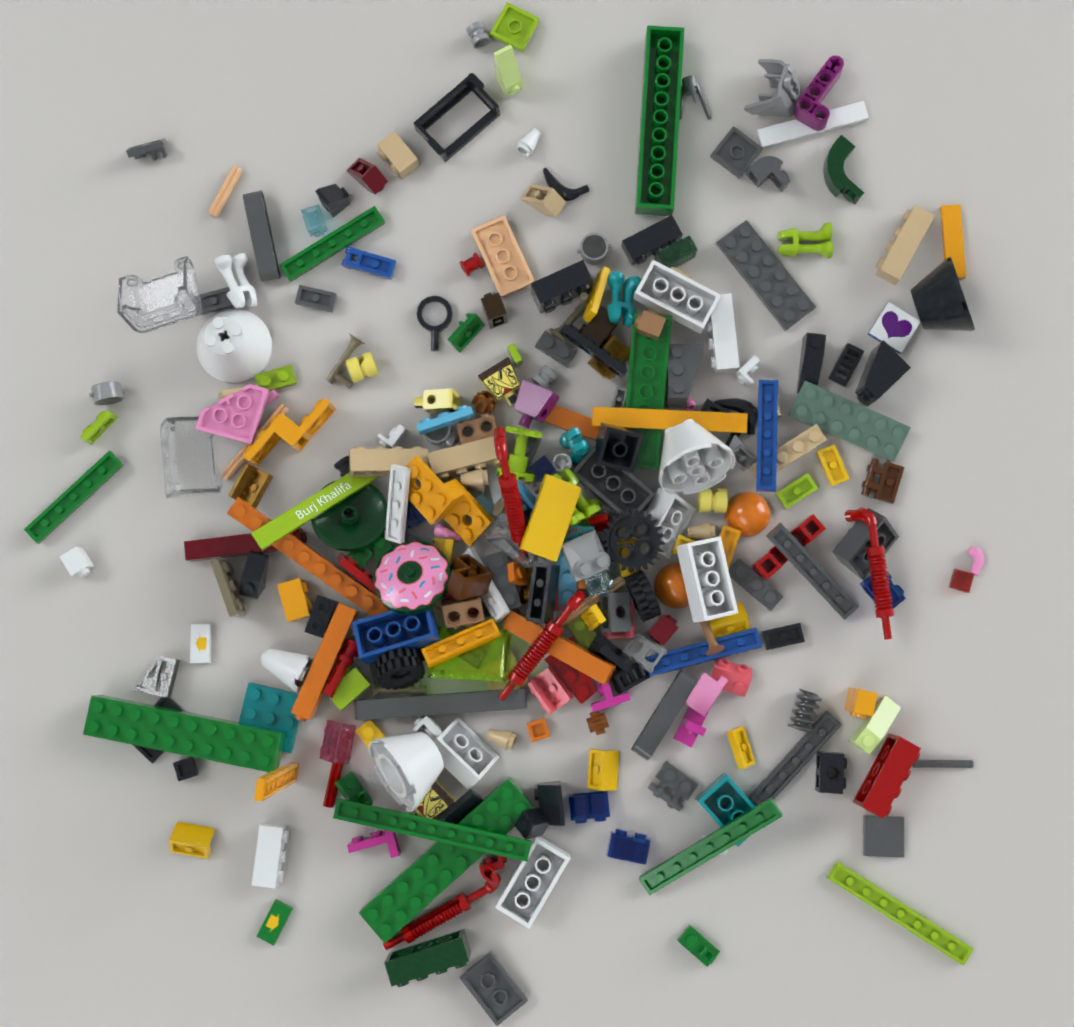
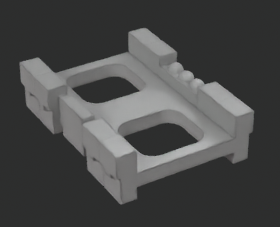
M636 632L634 638L622 650V655L630 661L635 660V662L642 665L643 669L652 674L654 667L663 655H666L668 652L662 646L654 642L652 643L645 636ZM635 641L643 644L638 653L630 650ZM651 650L659 654L653 663L645 659Z

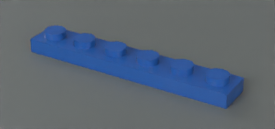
M759 380L756 492H776L778 380Z
M757 628L715 638L719 645L725 646L723 651L715 655H706V651H708L707 641L667 651L668 653L663 655L654 667L653 673L648 672L649 677L761 648L762 643ZM659 654L647 656L645 659L653 663Z

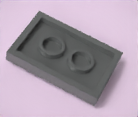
M492 951L460 976L461 981L496 1026L501 1024L528 1001L526 995Z

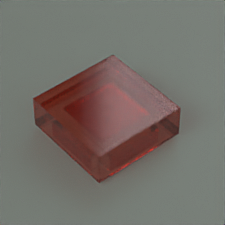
M953 569L948 588L969 593L974 574Z

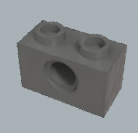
M630 592L600 593V611L606 618V621L601 624V633L631 631Z

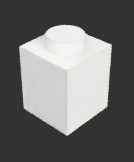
M76 546L60 556L68 572L73 577H85L90 573L89 570L94 568L93 563L82 547Z

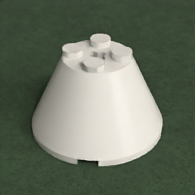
M241 309L224 310L208 319L201 328L197 339V355L202 367L215 379L225 383H243V381L255 378L254 375L260 374L267 366L272 354V338L265 323L255 314Z
M687 419L683 423L665 430L659 483L664 491L674 495L675 492H683L684 495H689L707 490L727 477L726 472L735 466V455L731 448L701 425L695 423L693 419Z

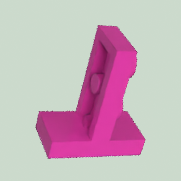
M609 682L604 685L600 683L597 688L600 697L604 696L605 699L591 703L593 712L631 699L628 692L613 696Z
M688 706L673 739L692 748L698 734L704 736L706 728L702 727L707 714L704 717Z
M382 830L370 833L371 837L364 839L363 836L354 837L351 839L352 842L347 845L348 852L351 853L387 843L391 858L401 854L396 832L384 830L385 833H382Z

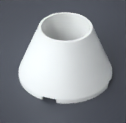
M423 732L376 738L369 743L370 757L375 758L377 766L374 768L386 790L399 805L405 804L407 811L415 810L444 769L442 756L435 743Z

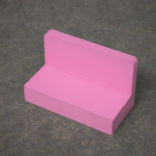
M704 673L685 703L705 717L727 684L728 679L721 676L716 681Z

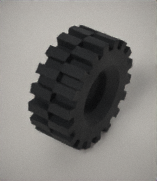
M641 570V572L624 577L628 592H630L631 599L642 622L661 615L656 595L644 571Z
M398 648L397 651L390 650L388 654L383 653L381 654L382 657H377L373 663L377 685L382 689L386 688V690L391 688L397 690L400 687L403 689L407 685L410 687L414 682L418 683L419 679H422L423 675H425L421 654L413 648L411 650L409 648L404 650Z

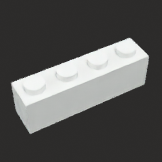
M732 293L720 294L721 297L706 323V330L710 331L708 348L712 350L713 357H710V366L714 368V374L737 372L740 368Z

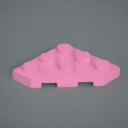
M252 384L246 385L240 391L224 397L210 407L202 409L195 429L242 443L253 444L269 390Z

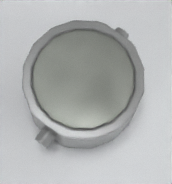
M590 233L582 239L580 250H577V253L581 254V258L586 263L597 265L606 259L608 248H611V244L607 243V239L603 235Z
M109 381L93 385L91 387L92 393H89V396L93 397L95 405H111L121 402L124 399L123 394H125V391L121 389L119 382Z
M430 414V417L428 418L434 419L437 418L438 415ZM450 425L423 435L429 443L443 447L445 446L444 443H447L451 438L452 428Z

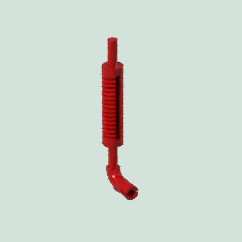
M497 427L493 431L496 458L499 459L502 471L498 481L511 538L514 543H518L520 548L527 524L516 474L511 473L509 470L506 430L502 427ZM519 549L521 559H527L529 557L528 552Z
M864 507L856 510H847L845 516H851L845 518L847 522L861 521L868 525L871 547H867L866 550L867 556H869L868 560H870L868 562L870 564L869 567H871L869 571H872L870 572L872 575L870 578H872L871 582L873 583L871 585L873 586L872 589H874L872 593H875L873 594L875 597L873 599L875 600L874 604H876L874 607L877 608L875 609L876 618H881L884 640L892 639L889 617L894 616V611L891 607L893 605L891 604L892 600H890L892 597L889 596L891 595L889 592L891 590L889 589L890 585H888L889 581H887L889 578H887L888 574H886L888 571L886 570V559H884L886 557L884 555L885 548L884 546H879L877 518Z
M577 590L568 600L567 606L556 621L549 620L545 625L546 628H543L541 634L538 635L539 637H536L532 646H529L530 649H527L523 657L514 666V669L507 675L510 681L498 695L499 699L504 701L516 685L521 687L524 684L528 675L531 674L530 672H533L537 664L546 655V652L549 651L548 649L558 639L557 637H560L563 633L562 624L572 611H576L584 599H586L585 591Z
M486 867L488 871L484 868L482 870V877L486 880L484 887L468 896L463 892L457 895L456 898L454 897L453 900L450 899V902L443 903V906L440 905V908L436 907L430 913L424 914L423 917L420 916V919L417 918L413 922L411 921L410 924H406L401 928L402 933L391 938L385 944L383 943L385 950L396 946L404 940L409 944L415 941L416 938L422 937L423 934L425 935L426 932L429 933L436 929V926L439 927V924L443 925L449 919L455 918L456 915L459 916V913L462 914L472 908L470 903L488 893L492 894L499 887L500 875L495 873L491 867Z

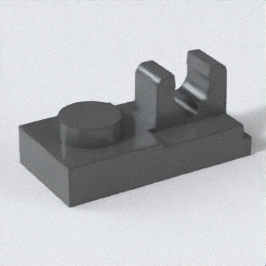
M164 138L130 147L126 150L129 158L140 159L146 157L145 154L150 152L152 160L155 161L157 160L156 152L158 150L162 153L163 158H166V140Z

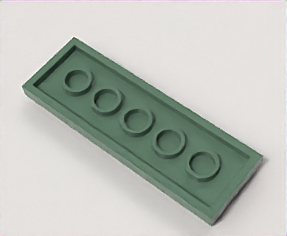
M805 380L788 414L811 426L817 424L820 430L892 462L895 461L911 428Z

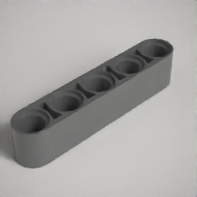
M260 190L243 194L260 280L265 282L279 279L281 275L263 192Z
M683 669L678 672L631 749L646 760L651 758L696 686L697 678Z

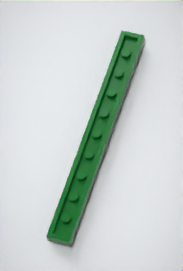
M342 798L337 799L333 816L334 819L526 862L529 858L532 843L531 840Z

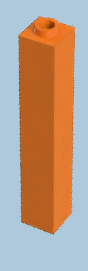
M338 603L291 713L296 714V719L306 722L307 719L313 720L324 695L321 692L338 662V654H341L345 647V640L348 639L353 628L352 622L356 621L359 611Z
M511 610L504 617V625L502 627L530 644L534 643V640H536V637H539L538 635L541 634L543 628H546L540 623L526 621V615L517 610ZM562 635L557 637L558 639L555 640L553 646L546 652L603 685L608 683L616 668V665Z

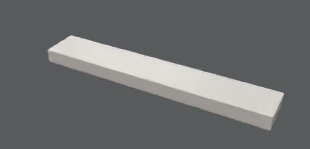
M861 101L829 110L830 116L826 128L821 131L813 130L797 119L758 129L756 134L759 144L765 149L867 121L869 116L865 103Z

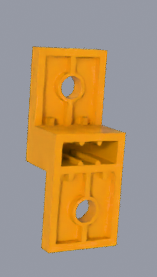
M326 398L319 400L314 405L312 413L303 417L300 426H297L282 412L279 415H275L270 421L271 425L259 433L258 440L246 448L243 457L258 467L281 439H284L300 452L337 409Z
M419 456L413 457L406 466L411 468L408 500L431 525L444 519L470 547L494 522V519L456 478L443 483ZM416 479L421 482V488L416 485ZM466 515L471 517L472 524L467 522Z

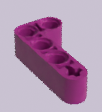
M831 56L797 101L794 112L795 118L813 130L821 131L826 128L830 111L821 102L840 78L844 66V60L840 56Z

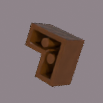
M469 554L456 556L453 558L451 575L446 590L457 600L487 594L493 573Z

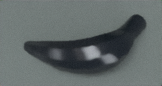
M547 168L543 169L548 186L553 188L565 201L574 200L580 195L589 192L587 185L577 189L565 187Z
M739 398L714 401V403L724 408L735 410L739 413H748L747 435H755L758 410L751 402Z

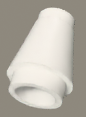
M532 128L517 142L516 149L521 155L528 157L533 154L541 135L539 130Z

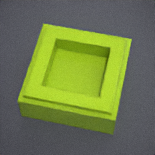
M515 344L507 346L515 366L521 365L522 357Z

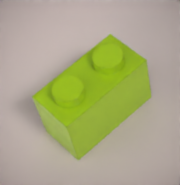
M349 667L333 698L330 699L340 711L344 710L372 685V682L359 667Z

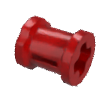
M476 252L464 262H459L467 277L474 270L484 267Z

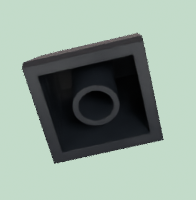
M884 340L871 351L855 391L857 399L867 406L878 400L911 368Z

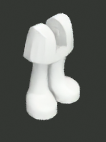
M246 253L238 254L233 258L230 255H222L214 260L216 268L221 272L229 286L230 291L226 295L236 309L243 308L245 304L247 307L257 306L256 291L249 284L244 273V267L249 262ZM233 273H234V275H235V277H236V279H237V281H238V283H239L240 286L237 285V283H236V281H235V279H234Z

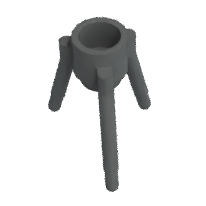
M692 75L684 77L681 86L679 120L682 119L684 93L687 96H692L694 102H697L696 93L698 94L708 120H710L711 116L701 93L700 85L697 84L696 77Z

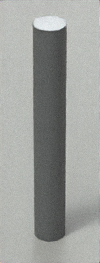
M918 760L916 763H913V767L973 768V760Z

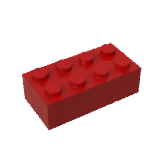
M888 734L853 803L882 819L888 816L892 810L891 804L894 798H898L902 789L900 787L903 781H906L910 776L912 764L916 763L920 757L919 751L921 748L900 736Z

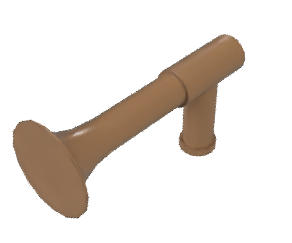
M699 622L708 642L706 655H715L723 651L725 646L719 645L716 642L708 622Z

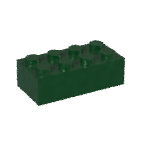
M465 929L390 952L384 964L391 987L395 985L397 987L409 984L410 980L414 979L417 981L424 980L432 973L440 975L447 972L448 968L454 966L456 969L462 968L467 965L466 962H469L471 949Z

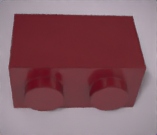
M669 614L666 616L660 615L646 634L660 646H664L679 627L676 625L677 621Z

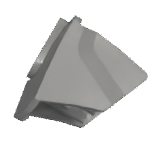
M759 59L758 64L766 70L767 74L764 77L769 79L770 87L778 88V90L771 94H759L760 102L746 105L744 110L752 115L758 114L760 116H793L797 101L801 97L800 84L794 67L790 64H785L782 60Z

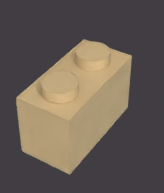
M395 131L377 144L379 149L378 155L384 162L388 161L390 164L389 168L395 176L399 175L403 179L419 167L417 157Z

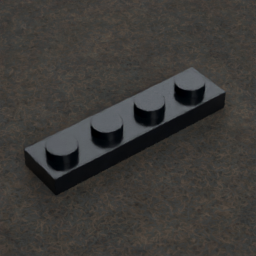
M565 323L561 329V334L623 379L627 373V368L622 360L618 358L615 360L610 356L611 353L603 347L600 349L595 345L593 339L588 336H582L578 328Z

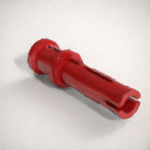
M350 639L345 640L346 645L341 654H338V662L321 692L327 697L333 698L349 665L351 666L354 663L353 659L358 649L356 642Z

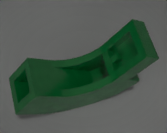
M840 135L825 158L823 166L824 179L828 189L835 197L842 193L847 201L856 204L864 192L850 181L844 172V161L856 146L843 135Z

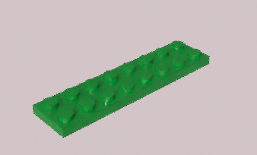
M634 313L625 408L664 410L672 316L658 315L666 318V321L657 341L636 333L637 327H634V323L638 313ZM628 428L636 430L643 435L634 468L658 470L662 429Z

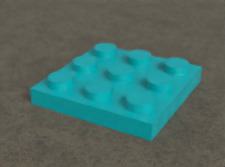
M250 682L247 686L239 723L285 731L283 752L292 753L300 720L296 719V714L291 713L299 694Z

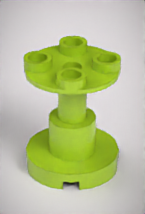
M506 425V432L517 434L514 454H509V470L511 473L516 474L517 480L525 479L526 482H534L535 474L526 472L529 457H526L525 453L529 436L542 438V432ZM497 467L496 475H502L501 467Z

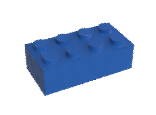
M433 608L412 615L399 614L390 610L352 622L359 659L366 665L376 661L377 657H382L381 654H388L390 650L397 651L398 648L402 650L405 648L410 650L412 648L419 649L440 641Z

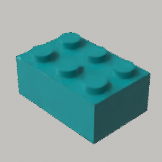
M722 773L695 798L720 827L755 807L725 773ZM746 839L737 843L736 846L739 847Z

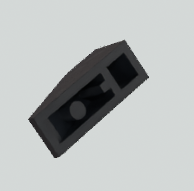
M807 332L802 338L797 393H799L804 380L818 386L825 351L826 335Z

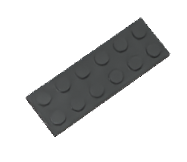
M747 220L717 241L716 245L785 331L816 308Z

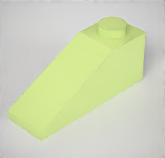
M510 44L494 52L496 79L506 97L515 95L522 89V79L513 47Z
M884 696L875 707L873 717L868 716L849 741L863 753L870 755L883 739L901 708L887 696Z

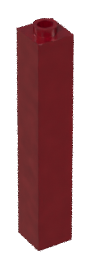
M298 528L291 533L303 543H307L306 532H303V529ZM251 533L184 541L185 560L190 562L249 555L250 551L259 553L279 551L272 545L262 551L251 536Z

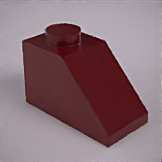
M358 158L347 170L367 191L375 195L381 192L388 182L374 164Z

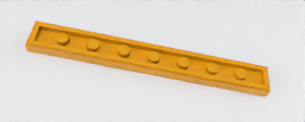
M593 407L592 426L600 427L602 422L623 428L666 430L669 427L683 423L687 419H693L695 423L701 425L708 432L747 433L748 413Z
M290 762L257 778L254 801L262 802L295 783L299 764Z

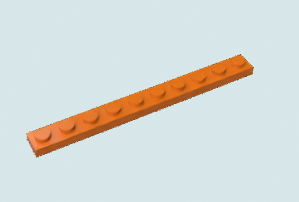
M240 497L235 500L227 512L228 515L252 532L272 521ZM291 533L272 544L273 547L369 615L373 616L390 611V609L382 604L374 592Z

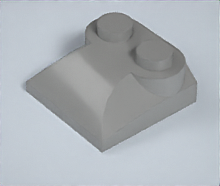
M596 530L567 541L561 547L573 581L587 579L610 567V557L604 551Z

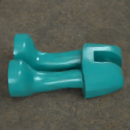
M614 271L608 275L607 279L612 294V303L607 307L610 322L618 323L620 315L623 314V326L631 327L633 315L636 313V309L633 306V296L641 282V278L632 276L624 282V274ZM622 286H623V298H624V302H621V289H622Z
M572 427L560 437V445L565 449H571L569 457L572 460V464L578 465L590 449L586 440L583 439L581 431L578 427Z

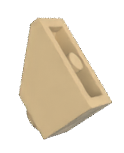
M530 184L521 198L522 201L544 215L557 217L566 204V201L553 188Z

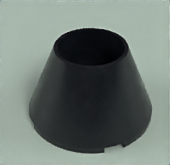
M946 258L911 289L920 322L924 330L973 331L975 327L952 258Z

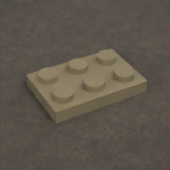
M218 558L210 561L229 617L246 615V604L243 599H240L238 593L240 587L238 582L233 579L232 574L234 570L231 563Z

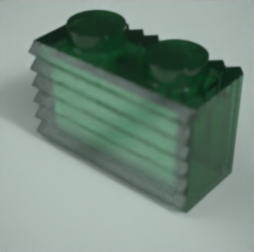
M687 236L656 252L654 259L668 268H671V266L675 268V266L678 267V265L685 263V261L688 262V260L695 258L697 247L692 238Z

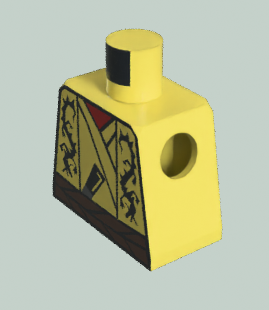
M509 357L479 374L478 380L488 392L493 394L498 402L505 398L509 405L513 406L517 400L515 392L520 389V383Z
M453 389L425 390L423 397H415L414 405L415 408H423L429 414H440L447 411L452 413L456 411V408L461 407V395Z
M436 779L419 806L415 810L410 811L409 814L433 819L457 800Z

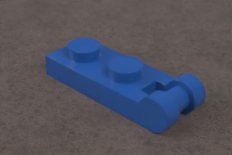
M346 247V257L342 260L341 266L392 279L397 263L396 260L352 247ZM353 256L358 257L356 262L352 261Z

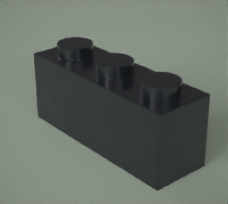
M673 215L622 240L621 247L631 266L636 263L639 265L644 263L647 257L651 255L657 256L664 251L663 249L669 246L670 248L677 246L683 234Z
M533 562L526 621L547 624L549 620L553 621L560 571L559 565Z

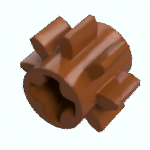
M482 391L481 393L477 392L476 396L474 395L471 403L475 405L474 410L477 413L485 414L491 413L497 402L493 401V394L488 391Z
M599 711L591 712V717L586 719L590 733L596 732V735L606 733L604 728L609 727L605 713L600 714Z

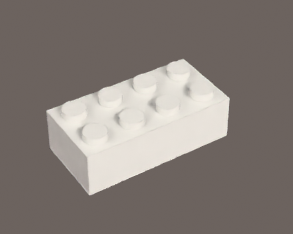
M652 260L634 293L633 299L665 316H672V320L701 334L721 295Z
M721 536L676 546L693 623L738 613Z
M540 836L535 837L531 843L528 861H520L498 898L495 908L530 929L568 864L570 854Z

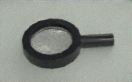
M439 296L425 298L417 308L418 322L424 329L431 332V351H438V332L443 331L449 326L453 316L448 301Z

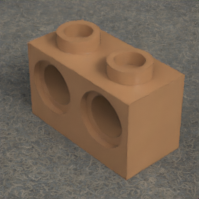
M644 310L642 314L638 313L634 323V327H637L636 333L658 341L666 318Z
M489 413L479 415L478 419H467L456 424L461 444L494 436V429L497 428L494 416L489 415ZM489 423L492 429L489 432L482 431L481 427L483 424ZM467 428L473 430V434L470 437L463 435V431Z
M481 595L464 600H457L455 598L442 600V611L446 628L459 629L463 625L470 624L475 626L485 621ZM470 608H477L478 612L471 614L468 610ZM456 611L459 613V616L451 617L449 613Z

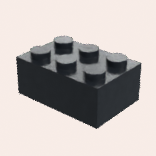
M581 260L532 282L531 295L540 314L543 312L550 313L558 305L562 304L565 306L573 301L572 299L580 297L582 292H586L589 295L592 290L593 279L584 260Z

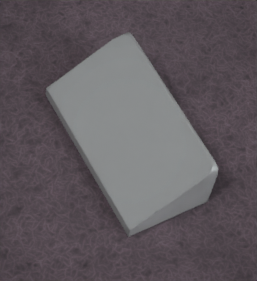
M735 435L729 448L732 449L735 455V464L742 471H745L757 462V457Z

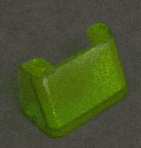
M438 627L440 640L459 633L458 631H449V628ZM499 629L501 637L428 668V678L510 681L507 675L510 673L512 634H507V630Z

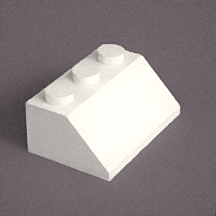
M660 487L646 511V517L652 514L653 518L651 521L655 519L659 521L656 527H663L659 533L665 534V537L660 539L666 544L660 545L664 552H658V554L670 559L672 555L671 550L677 535L684 533L696 509L676 493L675 495L667 493ZM644 524L639 525L637 528L639 535L643 534L646 530ZM650 536L640 539L633 537V539L636 541L649 540ZM647 543L643 544V546L649 548Z
M459 717L434 741L442 756L444 767L468 790L484 776L500 757Z

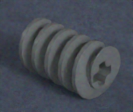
M799 689L804 694L797 695L801 702H795L794 705L799 709L792 710L796 717H790V720L794 724H788L787 726L804 732L812 731L813 728L808 724H814L815 721L810 717L817 716L813 709L820 708L815 702L822 701V698L817 694Z

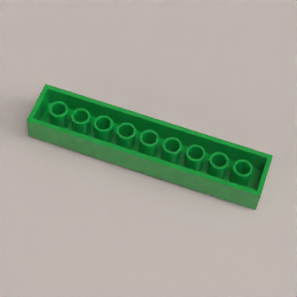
M647 25L635 214L671 216L674 211L685 28Z
M92 695L83 735L272 772L279 768L286 732L104 695Z
M507 777L457 824L506 835L515 827L514 825L522 811L534 809L535 805L510 777ZM436 841L363 906L359 914L385 944L486 852Z

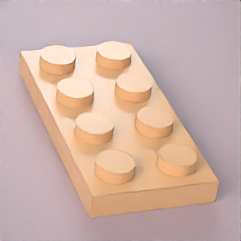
M505 215L470 230L501 299L531 286V283L535 280Z

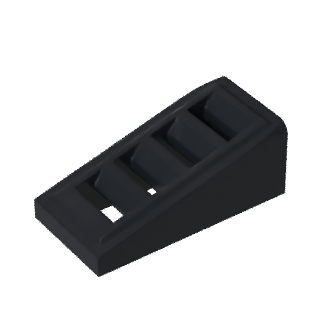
M847 343L828 379L846 387L864 351ZM847 352H849V353L855 355L856 357H853V356L847 354ZM845 358L853 362L852 365L843 361V359ZM841 365V366H843V367L849 369V371L847 372V371H845V370L839 368V366ZM836 372L846 376L845 379L835 375Z
M636 662L631 665L628 673L618 671L610 677V680L619 694L650 678L648 671L643 669L646 674L643 676L638 667L640 664ZM633 669L635 670L638 676L637 680L632 672ZM625 673L628 674L631 683H629V681L627 680Z

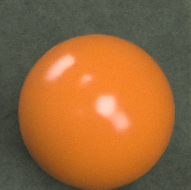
M741 492L728 501L725 521L729 527L742 531L740 536L753 537L763 532L768 526L771 516L770 508L766 500L759 494Z
M671 563L664 566L658 572L654 581V590L657 598L670 608L681 609L689 606L680 563Z

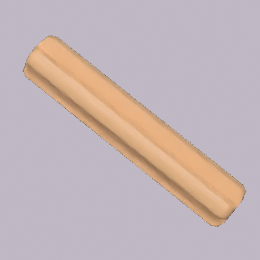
M232 166L208 211L211 216L219 217L242 174V170L239 167Z

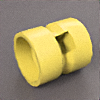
M371 351L361 354L359 359L353 357L346 360L353 383L364 380L365 376L371 378L379 375Z
M709 488L698 492V512L709 513L711 510H714L715 513H726L728 504L727 489L715 488L712 491Z

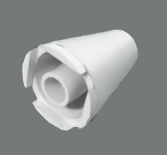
M270 648L263 652L260 660L264 668L294 692L299 693L315 657Z

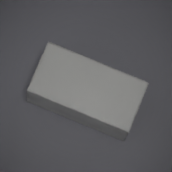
M616 387L611 407H624L627 389Z

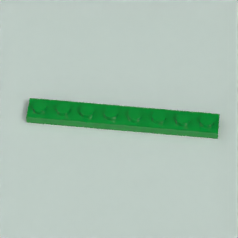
M770 797L639 877V881L647 893L652 895L781 818L783 814Z

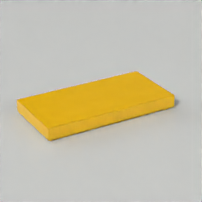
M545 474L519 549L557 562L582 488Z

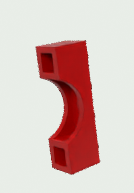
M812 514L790 533L804 547L826 528ZM773 546L751 566L761 578L767 580L788 559Z

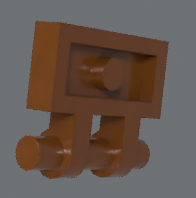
M872 458L870 465L866 469L868 473L861 486L863 487L861 495L869 496L870 490H874V499L893 504L904 467L886 461L883 468L878 467L879 459ZM875 474L880 475L878 484L873 483Z

